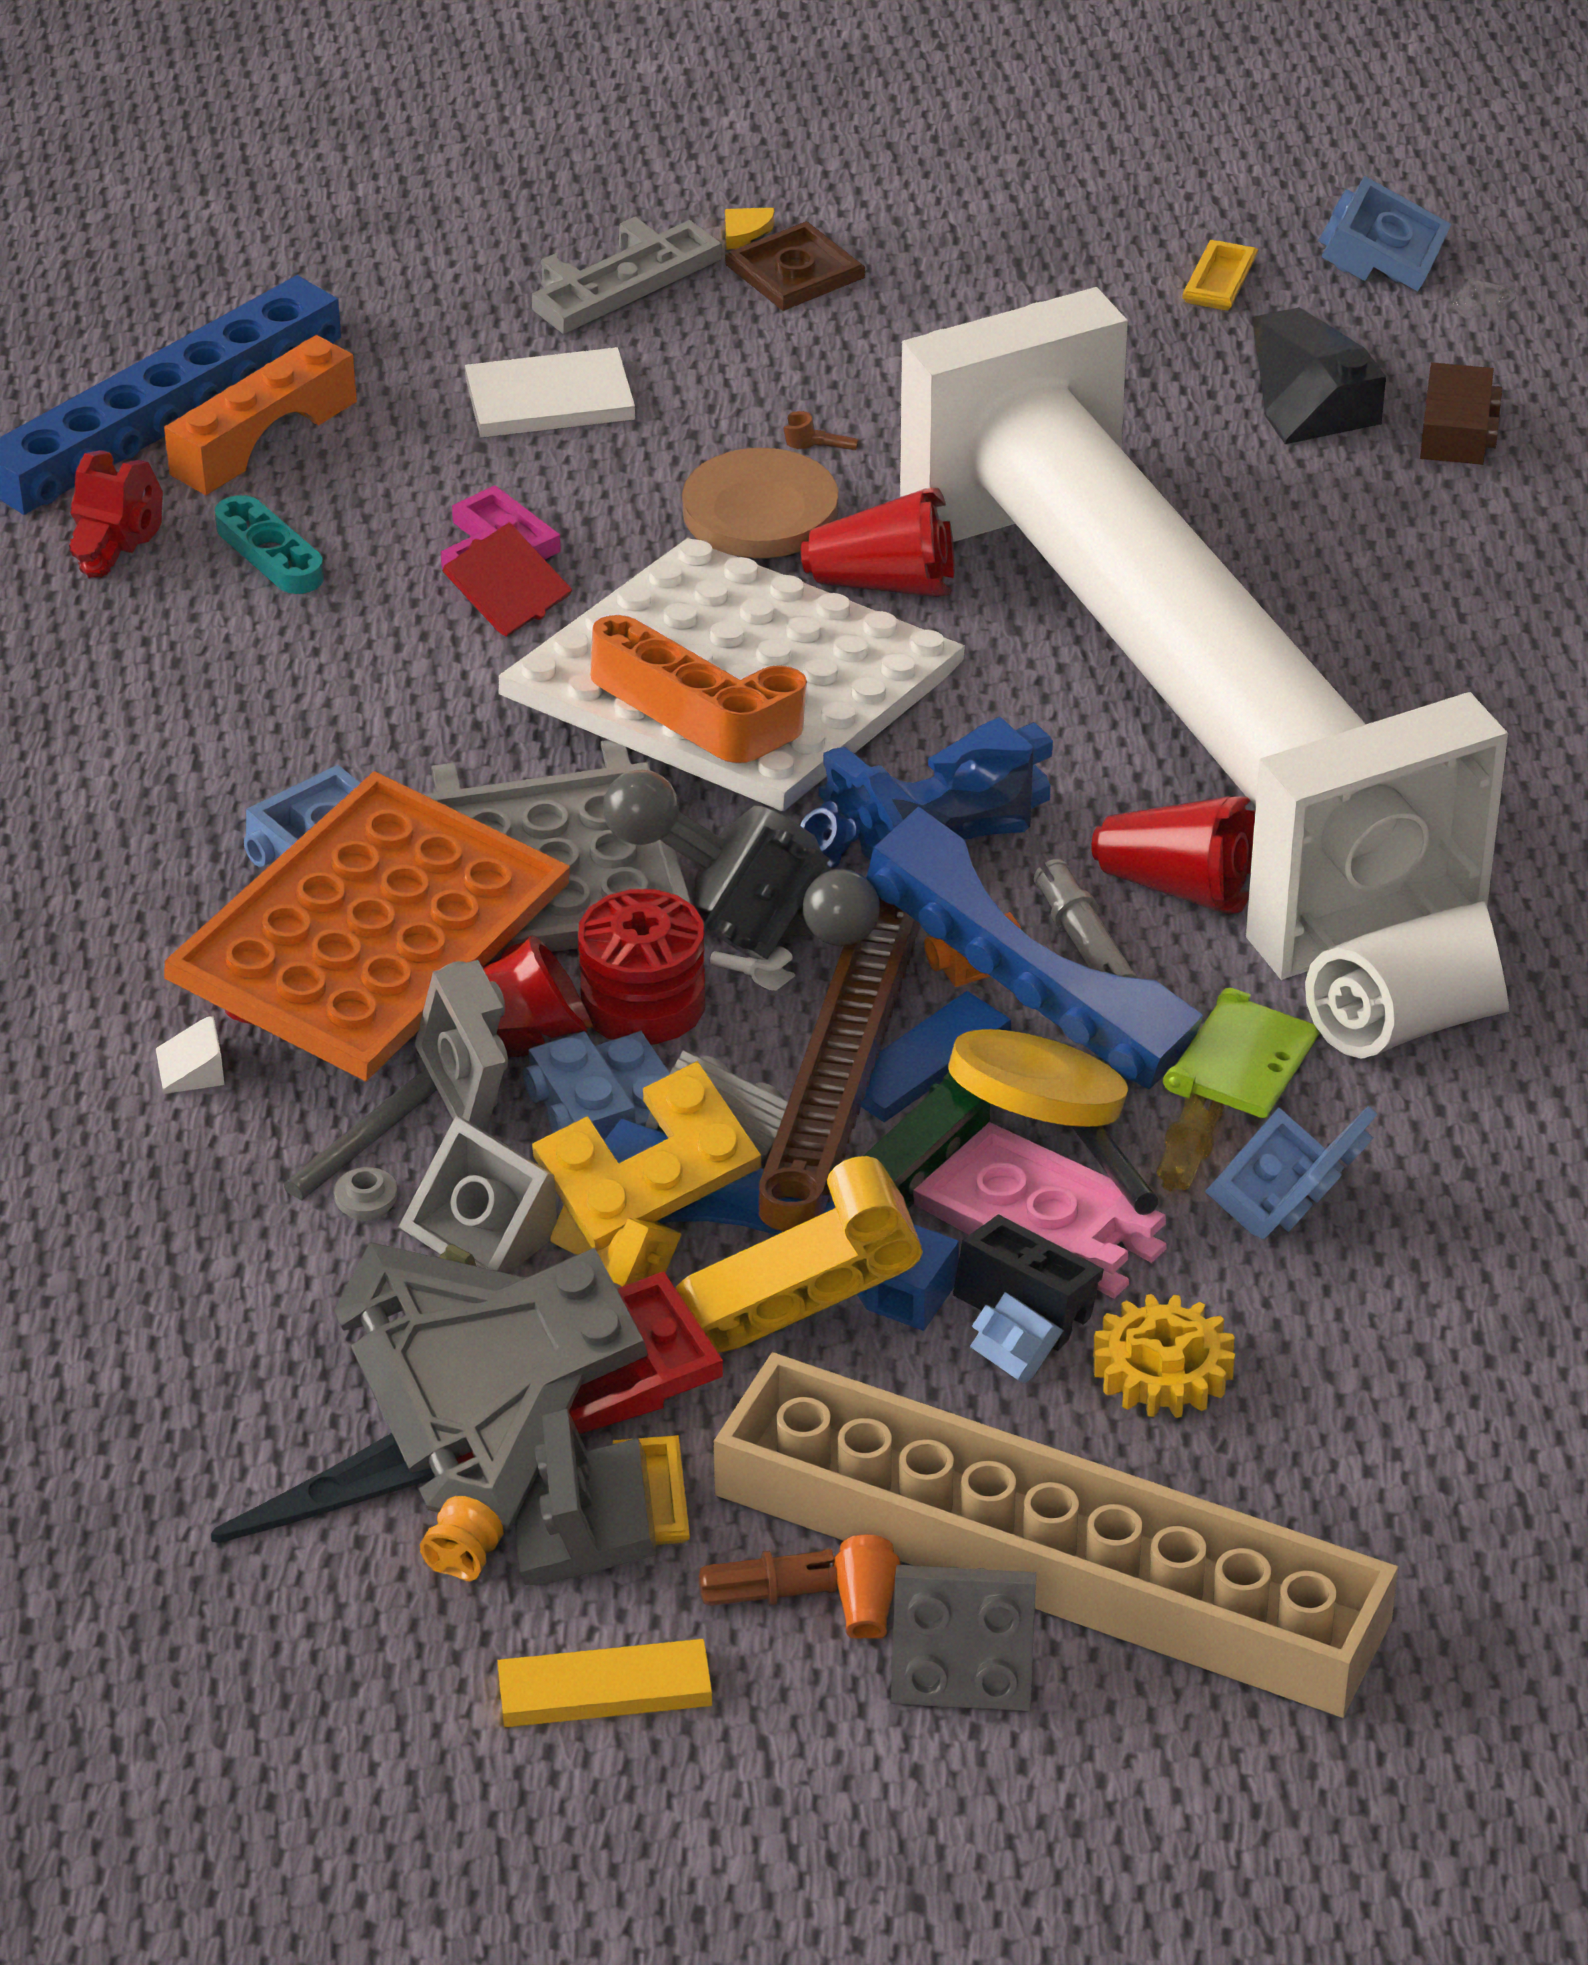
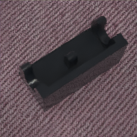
M764 826L704 922V929L747 957L768 960L803 903L807 889L819 877L830 859L816 849L805 848L792 840L794 835L781 829H770L767 826Z
M998 1214L962 1240L953 1296L981 1311L985 1305L995 1308L1005 1292L1014 1296L1064 1330L1052 1348L1059 1351L1070 1339L1073 1320L1084 1325L1091 1318L1098 1282L1102 1280L1104 1269Z

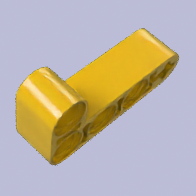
M858 1156L841 1162L834 1167L827 1178L828 1188L836 1208L695 1272L676 1286L675 1289L718 1353L745 1346L900 1275L915 1266L923 1253L920 1241L902 1194L879 1160L869 1156Z

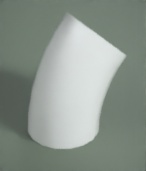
M1485 901L1395 924L1323 951L1310 964L1305 981L1306 1004L1316 1028L1325 1040L1341 1053L1361 1059L1380 1054L1395 1046L1445 1028L1509 1012L1503 969Z

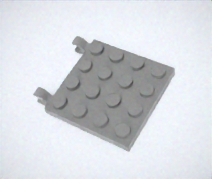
M611 740L601 741V749L605 763L601 764V769L464 789L460 788L455 763L431 766L435 788H433V793L423 795L570 866L569 884L490 961L500 960L507 948L518 943H524L531 935L539 938L551 952L578 948L579 921L587 909L605 896L629 889H656L678 895L691 904L675 850L660 840L647 845H635L625 842L610 830L604 817V797L611 783L620 775L629 771H650L648 762L631 764L625 746Z

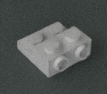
M479 960L467 963L457 961L444 966L440 970L433 971L415 1047L453 1120L455 1116H459L483 1131H487L493 1107L498 1102L497 1093L502 1075L508 1067L506 1048L501 1038L496 1035L500 1018L505 1013V1002L500 987L495 981H489Z

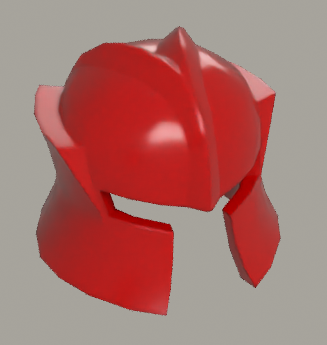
M531 935L518 949L483 968L489 981H495L498 984L504 997L505 1013L500 1018L496 1035L503 1041L507 1057L529 1055L528 1049L545 1044L541 1033L550 1038L583 1031L588 1033L586 1028L594 1027L571 978L548 947L536 936Z

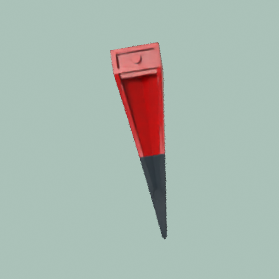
M664 1271L617 1288L645 1342L648 1356L581 1385L569 1409L579 1434L663 1409L664 1399L723 1377V1359ZM392 1433L320 1474L216 1527L211 1533V1541L222 1543L288 1525L427 1482L435 1478L431 1468L410 1473ZM470 1452L456 1459L461 1464L474 1458V1456Z

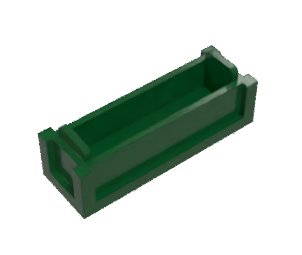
M948 1072L943 1077V1082L940 1085L934 1083L929 1088V1095L863 1156L876 1158L883 1164L902 1194L907 1209H909L914 1204L913 1190L990 1122V1103L963 1088Z

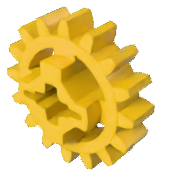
M1153 1294L1146 1295L1144 1307L1137 1308L1133 1303L1126 1300L1121 1303V1317L1106 1313L1103 1317V1330L1095 1331L1093 1373L1095 1377L1104 1378L1103 1392L1107 1396L1123 1392L1122 1407L1127 1410L1140 1402L1147 1404L1146 1411L1149 1417H1155L1160 1407H1169L1175 1418L1182 1417L1183 1405L1190 1403L1193 1407L1203 1411L1207 1409L1208 1394L1219 1398L1225 1395L1226 1380H1233L1234 1335L1223 1333L1224 1319L1221 1315L1205 1319V1304L1201 1302L1186 1309L1181 1307L1180 1295L1173 1294L1168 1305L1158 1303Z

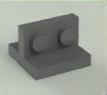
M568 1409L542 1415L544 1443L535 1446L539 1473L515 1520L519 1573L524 1584L553 1583L656 1556L657 1549L646 1454L639 1438L587 1451Z

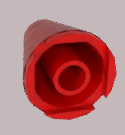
M925 488L811 529L809 541H802L801 561L804 572L806 574L812 573L815 581L819 584L931 597L951 595L952 590L942 582L943 576L954 578L955 574L950 521L939 520L936 508L946 506L943 494L939 488Z
M1227 796L1109 815L1104 820L1102 826H1097L1094 830L1091 842L1092 856L1094 860L1099 861V865L1104 873L1221 913H1239L1243 911L1249 899V892H1239L1246 881L1247 874H1251L1256 810H1246L1245 805L1251 802L1248 797Z

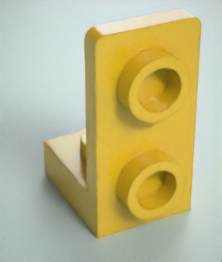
M563 1205L550 1236L551 1242L576 1255L592 1249L565 1205ZM628 1218L625 1226L616 1233L610 1245L597 1251L612 1281L623 1287L663 1271L666 1273L682 1234L658 1222Z

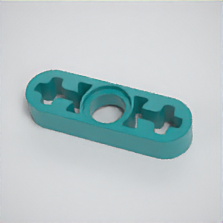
M235 495L221 500L216 505L215 520L219 536L278 588L292 594H303L321 586L324 581L321 554L258 499L247 495ZM248 520H249V524H250V527H249V528H247V522H246V521H248ZM264 543L280 544V546L273 548L258 547ZM291 560V566L293 568L289 569V561Z

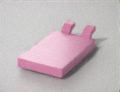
M991 1122L984 1126L913 1190L914 1205L968 1235L999 1214L1104 1269L1103 1277L1098 1282L1097 1290L1113 1299L1129 1285V1278L1116 1272L1128 1260V1250L1152 1263L1167 1249L1165 1242L1153 1237L1166 1225L1165 1214L1156 1210L1147 1215L1138 1214L1111 1178ZM1120 1241H1122L1126 1249L1118 1246L1117 1244Z

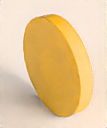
M982 1029L965 1032L956 1038L948 1064V1070L956 1082L977 1097L1010 1112L1061 1125L1090 1127L1115 1122L1121 1116L1128 1092V1086L1123 1077L1101 1060L1066 1044L1015 1031Z

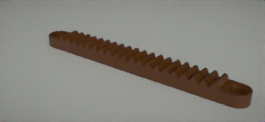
M880 897L879 918L872 932L856 944L843 946L760 1179L759 1217L763 1223L773 1229L787 1231L823 1214L827 1202L830 1203L831 1193L828 1188L827 1178L834 1167L840 1164L842 1158L846 1156L847 1144H850L852 1129H855L856 1117L860 1114L861 1101L865 1099L866 1087H869L870 1076L874 1072L875 1059L879 1057L880 1045H883L884 1033L888 1030L889 1018H892L893 1006L897 1003L898 991H901L902 978H905L907 965L910 964L911 952L914 951L915 939L918 937L920 923L896 905L887 903ZM784 1197H793L804 1200L798 1202H785L778 1199Z

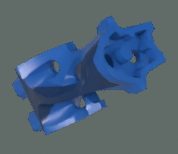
M998 717L978 726L960 740L929 757L928 766L934 771V776L914 783L904 782L890 776L881 765L870 767L846 747L835 748L823 753V764L828 781L827 784L818 787V796L824 802L833 801L839 804L841 814L846 819H853L858 822L860 827L858 839L861 845V852L869 860H871L873 848L918 806L964 840L992 834L1021 833L1030 827L1031 809L1050 800L1051 784L1048 781L1047 775L1035 764L1052 757L1053 740L1035 722L1015 730L1003 718Z

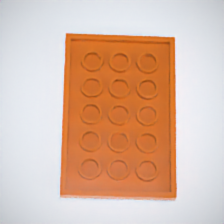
M373 771L165 960L164 979L367 1082L420 1030V1021L433 971L440 970L444 966L457 961L467 963L479 960L483 968L569 884L570 866Z

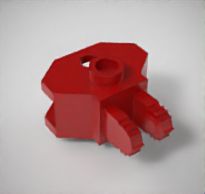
M101 450L84 453L75 475V494L72 499L70 513L77 526L72 534L73 539H70L69 550L72 556L80 561L78 564L81 573L87 575L88 578H102V576L108 575L111 572L110 568L115 565L121 551L133 553L137 544L149 542L159 530L162 523L163 490L149 462L142 460L125 462L122 464L119 472H117L112 463L114 459L111 453Z

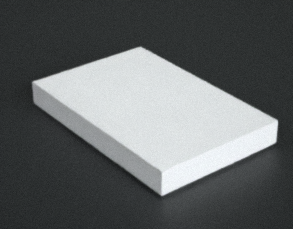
M618 347L465 365L466 382L480 438L635 420V405Z

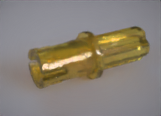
M1192 1093L1190 1099H1185L1178 1121L1173 1122L1167 1129L1164 1137L1167 1147L1156 1171L1157 1176L1163 1180L1161 1186L1165 1190L1170 1192L1174 1188L1187 1190L1191 1186L1201 1160H1205L1212 1152L1214 1146L1212 1133L1217 1121L1222 1116L1224 1104L1212 1100L1207 1110L1204 1108L1207 1098Z

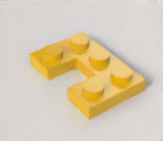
M698 1061L643 1088V1101L668 1139L621 1163L617 1162L588 1116L532 1143L534 1159L539 1166L555 1176L556 1193L591 1247L595 1248L596 1251L610 1245L616 1233L625 1226L628 1218L656 1222L761 1168V1154Z

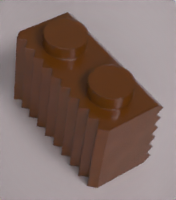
M1431 362L1420 459L1484 465L1485 448L1496 449L1502 387L1492 386L1494 368Z

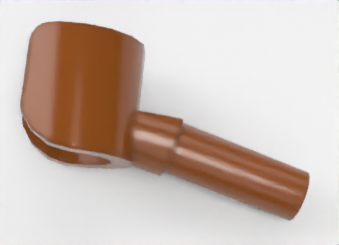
M796 411L790 413L787 417L789 425L784 426L783 429L786 443L791 448L806 449L813 445H825L850 450L857 449L859 443L857 438L815 430L812 416L808 412Z

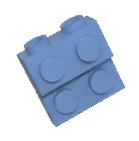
M1364 176L1354 193L1348 189L1344 190L1318 242L1326 246L1321 257L1333 263L1343 272H1349L1366 281L1373 267L1384 272L1393 281L1402 282L1418 291L1435 261L1451 223Z
M336 765L247 808L244 848L249 859L258 867H263L267 864L271 865L354 790L360 782L342 767Z
M583 1031L528 1049L529 1066L523 1069L526 1090L534 1103L543 1101L547 1106L548 1120L553 1133L588 1116L603 1140H605L621 1118L645 1127L650 1110L643 1101V1088L670 1074L642 1031L594 1046L586 1032Z

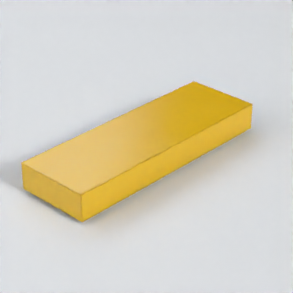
M704 1639L497 1660L504 1728L712 1706V1689Z

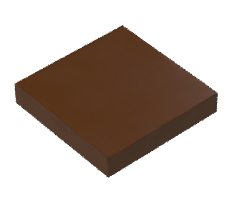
M807 221L725 254V265L782 311L865 278L864 265Z

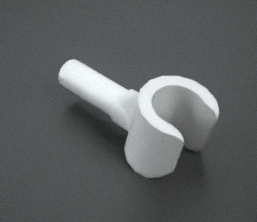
M780 946L774 948L768 960L752 957L745 958L714 951L710 957V964L751 975L754 982L768 990L776 991L795 977L794 973L782 968L793 957L787 949Z

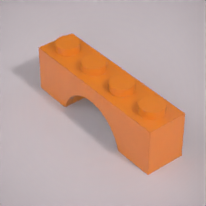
M315 335L166 425L164 431L169 475L202 494L208 495L246 471L250 454L257 440L269 425L278 418L288 413L297 412L319 426L356 403L353 354Z

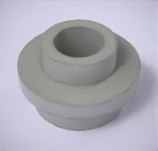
M373 1167L353 1169L343 1174L337 1180L334 1187L335 1203L343 1213L353 1219L361 1221L374 1220L385 1215L397 1200V1184L395 1179L384 1170Z

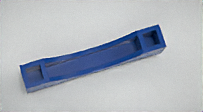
M919 806L873 848L866 878L872 883L878 896L883 901L896 905L920 923L929 935L943 940L967 958L976 970L989 974L1013 992L1023 1005L1036 1009L1059 1026L1069 1039L1075 1043L1083 1044L1110 1064L1124 1079L1132 1080L1147 1089H1151L1166 1074L1168 1069L1176 1065L1196 1036L1203 1015L1156 980L1123 977L1090 969L1057 955L1025 934L1003 914L985 891L972 866L965 840Z
M621 1118L604 1142L617 1162L621 1163L668 1139V1137L658 1130ZM761 1168L656 1221L660 1224L668 1222L709 1221L745 1226L773 1235L785 1232L771 1228L763 1223L759 1217V1184L764 1171ZM832 1196L830 1203L827 1202L823 1214L836 1208ZM784 1197L778 1200L785 1202H798L804 1199ZM914 1225L923 1251L920 1260L906 1272L857 1295L866 1310L924 1331L954 1288L959 1262V1241L942 1235L939 1232Z

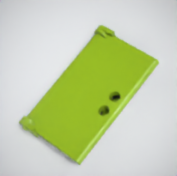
M1225 988L1217 998V1005L1181 1058L1164 1075L1163 1084L1168 1091L1188 1099L1194 1093L1257 1117L1266 1118L1317 1040L1320 1032L1312 1023L1249 1001L1251 997L1249 993L1235 988Z

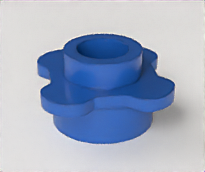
M827 801L819 808L810 811L800 825L815 836L822 853L830 858L827 862L829 868H835L839 865L841 854L849 848L852 842L857 840L860 833L858 822L853 819H846L841 814L840 805L833 801Z

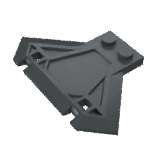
M370 1242L334 1309L343 1331L362 1326L366 1331V1335L353 1343L351 1348L410 1473L429 1468L434 1473L435 1478L419 1488L428 1510L439 1513L447 1499L454 1496H467L489 1506L498 1515L503 1529L511 1530L539 1473L535 1446L544 1443L542 1415L564 1409L569 1410L581 1385L648 1356L645 1342L595 1248L525 1278ZM403 1311L404 1316L391 1322L389 1321V1316ZM472 1452L474 1458L461 1464L458 1463L456 1458Z

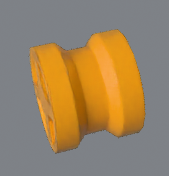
M454 1496L446 1500L438 1513V1525L429 1528L422 1539L420 1553L425 1563L434 1571L449 1574L470 1582L477 1579L486 1564V1553L493 1551L503 1536V1525L498 1515L479 1500L467 1496Z

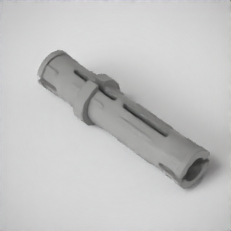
M1053 859L1045 862L1054 877L1052 882L1044 870L1039 867L1034 874V882L1052 907L1051 918L1060 931H1067L1088 967L1118 976L1139 978L1133 972L1098 917L1097 902L1088 891L1080 888L1068 864L1062 859Z

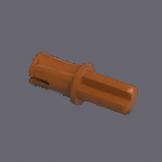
M831 1548L818 1552L772 1557L770 1551H763L761 1559L705 1565L699 1570L700 1595L704 1604L708 1606L767 1599L769 1606L776 1605L777 1598L821 1592L835 1593L837 1591L836 1567L830 1566V1563H834V1555Z

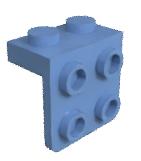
M1367 1106L1325 1149L1282 1109L1278 1108L1206 1189L1205 1193L1251 1234L1259 1238L1265 1239L1278 1225H1281L1289 1232L1313 1205L1306 1196L1308 1195L1317 1203L1342 1176L1340 1172L1344 1169V1166L1338 1160L1341 1159L1349 1166L1371 1142L1373 1137L1365 1129L1377 1116V1113L1370 1106Z

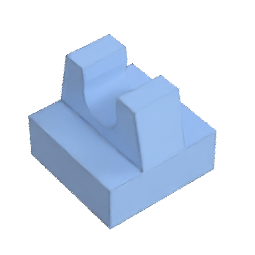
M1005 1292L995 1308L985 1305L973 1323L972 1327L979 1331L970 1347L1017 1380L1026 1383L1034 1377L1064 1330L1014 1296Z

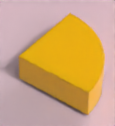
M774 207L725 209L726 250L740 248L750 244L751 240L762 236L764 233L769 234L774 227Z

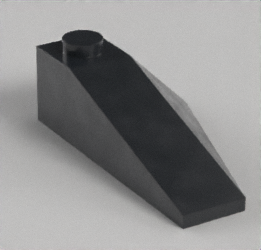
M1300 307L1252 317L1256 354L1260 369V384L1264 399V414L1285 445L1382 424L1386 376L1363 346Z

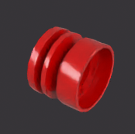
M629 889L607 895L587 909L579 921L578 948L579 969L581 970V1000L594 1026L591 1028L611 1040L642 1031L650 1045H655L679 1038L695 1027L705 1012L704 921L695 906L678 895L656 889Z

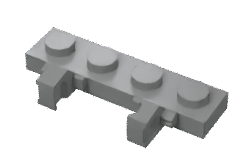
M635 216L619 225V248L625 250L580 271L572 264L560 261L558 253L542 259L540 263L542 265V280L540 281L544 288L532 293V310L562 334H566L721 260L722 243L691 220L658 234Z

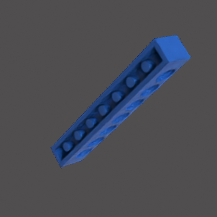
M296 275L1 436L0 500L23 515L41 505H48L56 500L59 495L75 487L76 469L84 453L100 450L109 452L114 459L113 465L124 459H130L141 449L165 437L164 427L264 367L267 363L274 361L297 347L305 340L318 335L334 344L336 340L341 338L338 298Z

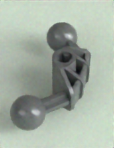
M633 770L620 775L611 783L604 797L603 812L606 823L618 838L635 845H647L660 840L701 866L695 878V907L707 915L713 910L764 826L770 829L787 831L794 835L792 840L805 848L816 849L822 853L813 834L778 812L762 806H753L717 836L678 811V798L674 788L663 776L653 771ZM826 864L819 877L807 889L803 903L782 937L814 934L821 941L834 946L856 944L865 939L877 924L880 913L878 894L872 883L863 875L848 869L830 870L828 864Z

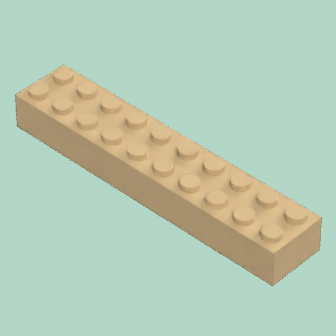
M774 1352L770 1354L714 1440L715 1495L842 1541L852 1536L863 1534L881 1536L893 1544L894 1553L899 1557L900 1561L913 1566L1037 1572L1035 1609L1342 1718H1344L1392 1622L1398 1566Z

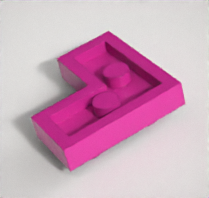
M494 485L452 505L453 523L471 537L442 550L441 566L443 569L445 564L468 550L473 539L483 540L508 522L520 532L544 559L561 552L560 534Z

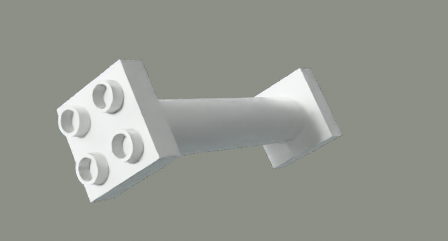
M1097 287L1043 302L1032 303L1022 308L954 327L935 330L931 333L902 341L900 497L925 488H939L946 502V506L936 507L939 520L950 521L953 542L1016 524L1245 796L1250 799L1251 803L1256 807L1246 938L1281 980L1309 971L1310 964L1321 952L1368 933L1422 916L1485 901L1487 907L1508 732L1471 692L1373 723L1365 724L1122 451L1128 320Z

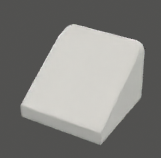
M214 1016L200 1020L156 1048L163 1094L224 1085L221 1052Z

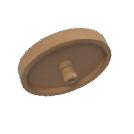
M746 448L715 456L702 463L689 475L682 492L683 518L691 534L696 539L709 543L717 551L739 557L773 558L800 552L802 541H809L811 529L836 521L838 518V487L831 473L817 461L805 455L783 449Z

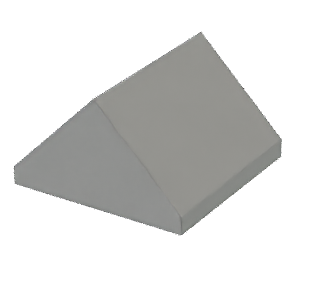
M455 1116L398 1227L439 1254L445 1252V1248L449 1244H454L472 1254L477 1267L509 1274L551 1241L550 1236L557 1223L555 1176L466 1119Z

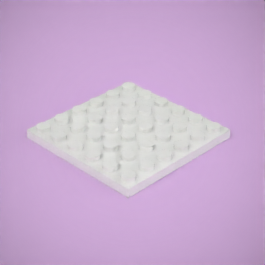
M686 538L499 675V694L784 812L827 776L823 764L824 752L846 747L852 753H856L940 684L963 661L965 645L944 638L939 632L924 630L898 620L890 613L875 611L852 602L844 595L829 593L803 583L798 577L783 575L757 565L755 561L749 558L737 557L717 551L705 541ZM609 615L629 616L739 680L770 666H787L799 670L805 675L807 680L802 734L795 740L750 762H727L716 757L600 688L592 681L590 673L592 629L594 623L600 618Z

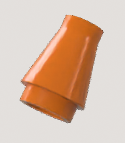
M863 1534L847 1538L841 1543L839 1553L834 1557L833 1567H836L837 1585L846 1619V1634L850 1638L882 1639L887 1634V1618L895 1590L896 1566L901 1565V1562L894 1553L893 1544L881 1536Z

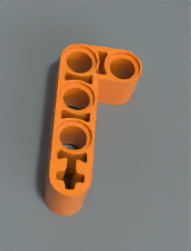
M609 615L600 618L594 623L592 629L590 673L592 681L600 688L716 757L727 762H750L795 740L802 734L807 680L805 675L799 670L787 666H770L739 680L629 616Z

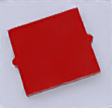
M510 522L483 540L473 539L469 549L445 564L442 570L489 623L506 637L533 619H543L548 609L570 596L572 592L570 586Z

